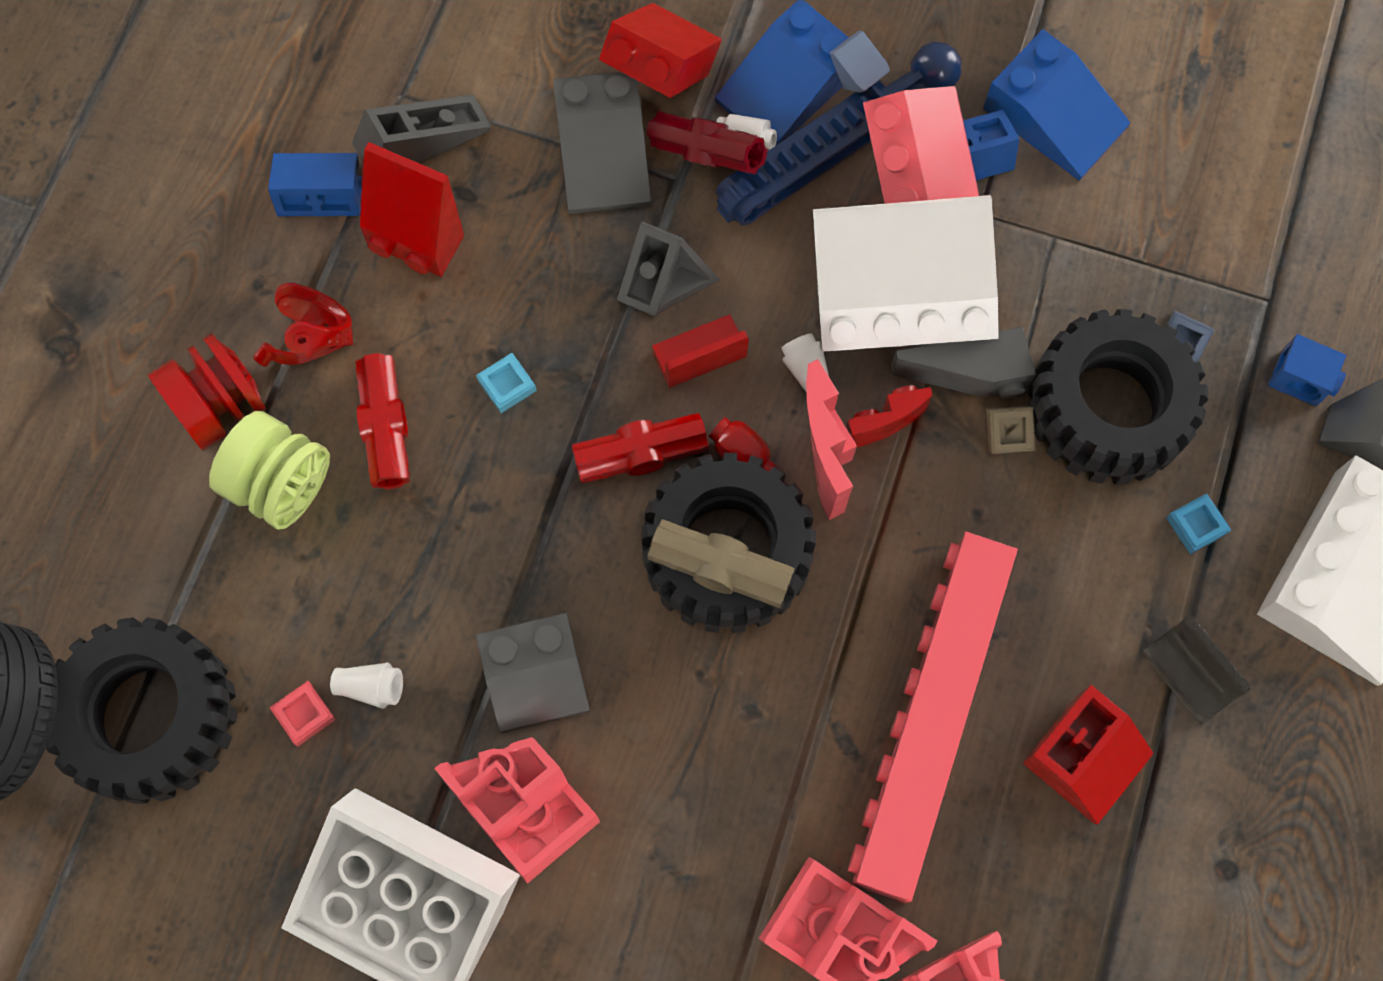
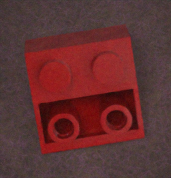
M1090 685L1076 696L1022 764L1092 823L1097 825L1154 753L1130 716L1094 686Z

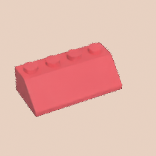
M955 86L904 90L863 102L885 204L979 196Z

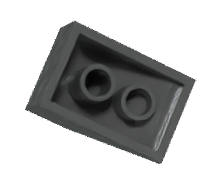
M622 72L553 79L569 214L651 205L638 81Z

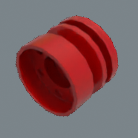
M213 333L203 338L214 355L207 361H204L193 345L187 348L195 366L190 372H187L175 360L170 359L147 374L174 415L203 452L227 436L226 429L220 419L221 415L228 412L239 423L245 416L237 405L244 400L248 402L253 411L264 412L267 410L262 403L258 385L235 352L218 341Z

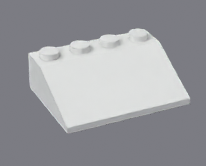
M991 195L813 209L822 352L998 339V293Z
M1356 455L1334 473L1257 615L1377 686L1383 683V470Z
M355 788L331 806L281 928L378 981H468L504 913L520 874Z

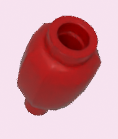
M724 417L708 436L715 442V450L722 458L724 457V452L737 453V461L748 463L750 456L763 459L762 468L769 472L774 466L778 467L770 460V449L766 441L741 420L731 422L727 417Z

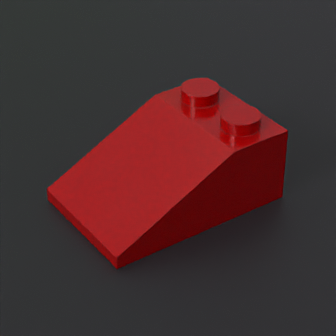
M367 143L364 148L360 228L367 247L381 257L389 258L392 255L403 260L409 268L420 274L431 272L442 277L465 236L448 176L373 143Z

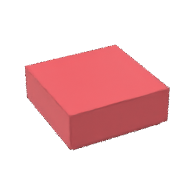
M306 681L269 707L297 747L336 720L309 681Z

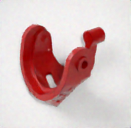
M294 282L282 284L274 293V301L283 315L296 321L288 326L284 332V342L291 351L278 350L271 344L264 342L253 355V359L263 367H267L271 361L285 365H296L315 360L345 346L353 345L351 316L341 304L318 290Z

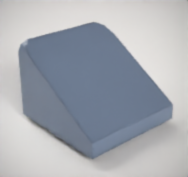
M860 30L829 53L842 87L845 90L863 92L890 71L885 59L866 34Z
M1173 310L1167 324L1178 331L1175 337L1181 343L1188 341L1196 351L1192 359L1194 363L1198 362L1215 330L1206 324Z

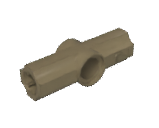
M663 519L657 527L648 553V560L693 576L694 581L710 590L724 594H731L734 591L777 608H781L795 569L787 564L750 552L744 543L732 537L717 533H711L707 536Z

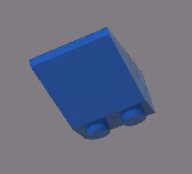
M797 0L771 24L715 96V102L729 114L769 120L771 122V129L777 132L776 145L790 137L842 88L829 53L849 37L804 0Z
M1044 29L1031 40L991 83L983 107L988 113L1003 109L1018 136L1079 181L1131 123L1078 55Z

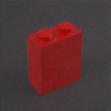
M651 3L611 22L599 60L671 98L709 76L722 38Z

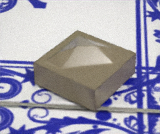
M1033 407L986 409L989 453L1035 451Z

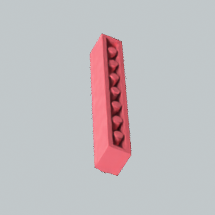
M969 532L964 533L958 544L950 543L943 563V568L950 570L945 585L938 583L930 605V609L937 611L932 627L924 626L917 646V651L924 653L919 669L911 668L903 693L910 696L906 712L898 710L891 728L890 737L897 739L892 756L884 754L876 776V781L883 783L878 801L870 798L863 817L862 826L869 828L864 846L856 843L847 871L855 873L852 881L853 886L903 904L912 902L1017 554V548Z

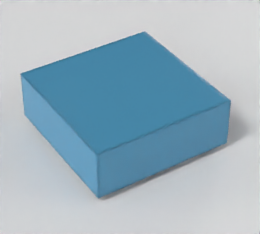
M1207 493L1171 512L1166 517L1190 555L1231 531Z

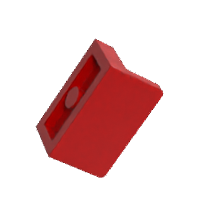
M731 314L652 345V353L668 387L671 388L747 357L749 337L746 331H738Z

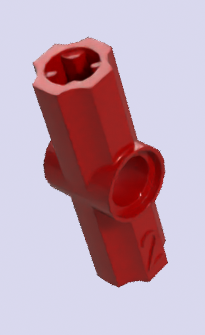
M380 353L364 355L363 358L355 361L361 404L357 405V421L362 442L366 444L370 484L373 488H383L386 490L399 488L410 482V472L405 445V437H408V424L403 401L399 398L395 362L392 355Z
M699 413L655 424L650 420L634 421L621 426L616 431V434L572 444V450L582 484L626 472L631 476L649 474L662 468L665 462L708 452L709 445L703 420Z

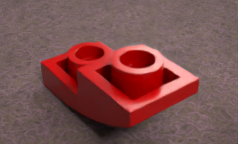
M909 385L897 388L887 395L883 413H879L876 409H869L858 412L853 418L848 419L846 428L857 447L865 446L891 436L915 421L926 411L932 397L931 387L917 389L916 386Z

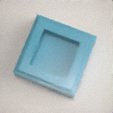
M510 353L476 375L478 382L500 413H503L537 391L536 385L513 353Z

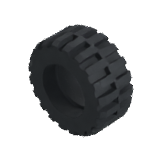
M1117 309L1113 316H1109L1107 310L1095 311L1091 313L1088 320L1084 317H1079L1070 322L1066 330L1060 331L1051 341L1035 369L1036 375L1028 389V395L1032 398L1028 406L1033 407L1034 420H1038L1034 427V434L1038 442L1046 440L1050 446L1046 453L1054 461H1057L1060 457L1069 464L1065 470L1077 476L1080 471L1089 473V481L1100 484L1107 477H1112V482L1115 485L1129 484L1134 477L1142 481L1152 477L1159 469H1165L1196 436V430L1203 424L1206 415L1203 405L1208 401V386L1200 384L1206 373L1200 361L1194 363L1192 356L1196 351L1188 341L1181 343L1175 337L1178 331L1169 324L1163 328L1155 323L1156 317L1143 313L1140 318L1132 316L1133 311L1128 309ZM1096 368L1116 369L1130 375L1141 384L1150 399L1152 407L1151 422L1141 427L1124 428L1103 421L1085 403L1079 386L1080 375L1085 371Z
M725 452L723 461L713 462L711 454L698 457L696 467L690 469L689 465L685 463L674 470V479L671 482L664 479L656 489L655 501H649L641 538L644 568L647 570L648 581L653 592L658 591L660 594L661 603L670 612L674 609L681 614V620L691 626L695 622L706 625L705 631L719 633V627L731 628L732 634L745 632L746 626L752 624L760 628L770 623L771 617L776 613L782 615L791 606L794 597L799 596L805 585L814 558L813 552L816 545V531L812 530L814 517L810 506L803 505V492L798 485L793 483L788 486L785 483L786 473L776 466L770 472L763 469V459L750 456L748 463L737 461V453ZM718 509L739 510L757 519L770 537V553L768 558L795 568L781 608L734 591L731 594H724L710 590L694 581L693 576L648 560L651 543L661 520L663 519L689 529L696 519Z
M134 617L119 619L117 621V629H113L105 623L92 629L93 638L89 641L78 638L69 646L73 654L65 662L59 658L55 663L58 681L57 708L46 750L48 753L58 756L54 763L64 775L73 777L74 783L86 790L118 801L125 800L133 804H147L151 798L165 801L174 798L176 795L175 790L178 788L189 791L198 785L200 781L196 775L202 770L211 773L219 764V761L213 757L218 748L228 749L233 736L226 733L227 724H235L237 719V709L230 705V700L236 697L234 684L225 677L228 670L223 662L212 653L210 648L186 630L175 624L169 626L161 619L149 617L143 620V623ZM149 670L164 671L174 679L178 694L177 711L169 729L157 742L141 751L127 754L115 750L108 742L104 728L105 710L111 696L124 681L138 673Z

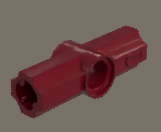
M658 111L656 116L649 120L646 135L650 139V146L670 153L684 155V160L712 167L724 166L745 173L756 174L758 169L765 164L768 151L764 145V138L747 132L728 129L729 125L697 117L689 119Z

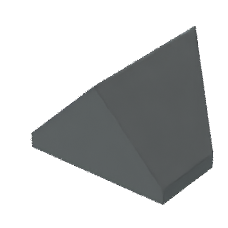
M642 222L617 301L656 316L667 308L720 281V279L682 237Z
M1383 378L1332 403L1326 414L1317 444L1352 458L1357 455L1383 470Z

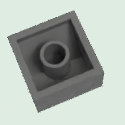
M567 613L476 634L485 680L500 733L590 712Z

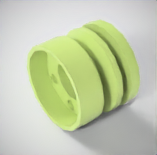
M254 411L245 416L222 442L211 466L209 487L216 494L238 507L249 505V511L259 519L264 518L269 525L277 530L285 529L297 521L318 494L328 471L330 453L326 447L319 443H311L308 437L303 434L291 435V430L286 424L263 411Z

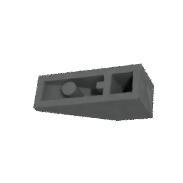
M467 95L365 109L352 144L362 162L364 160V148L370 142L420 163L489 132L491 125L475 97Z
M1023 327L998 331V339L934 343L897 350L890 366L892 375L984 398L1000 396L1001 399H1012L1021 396L1029 388L1036 375Z

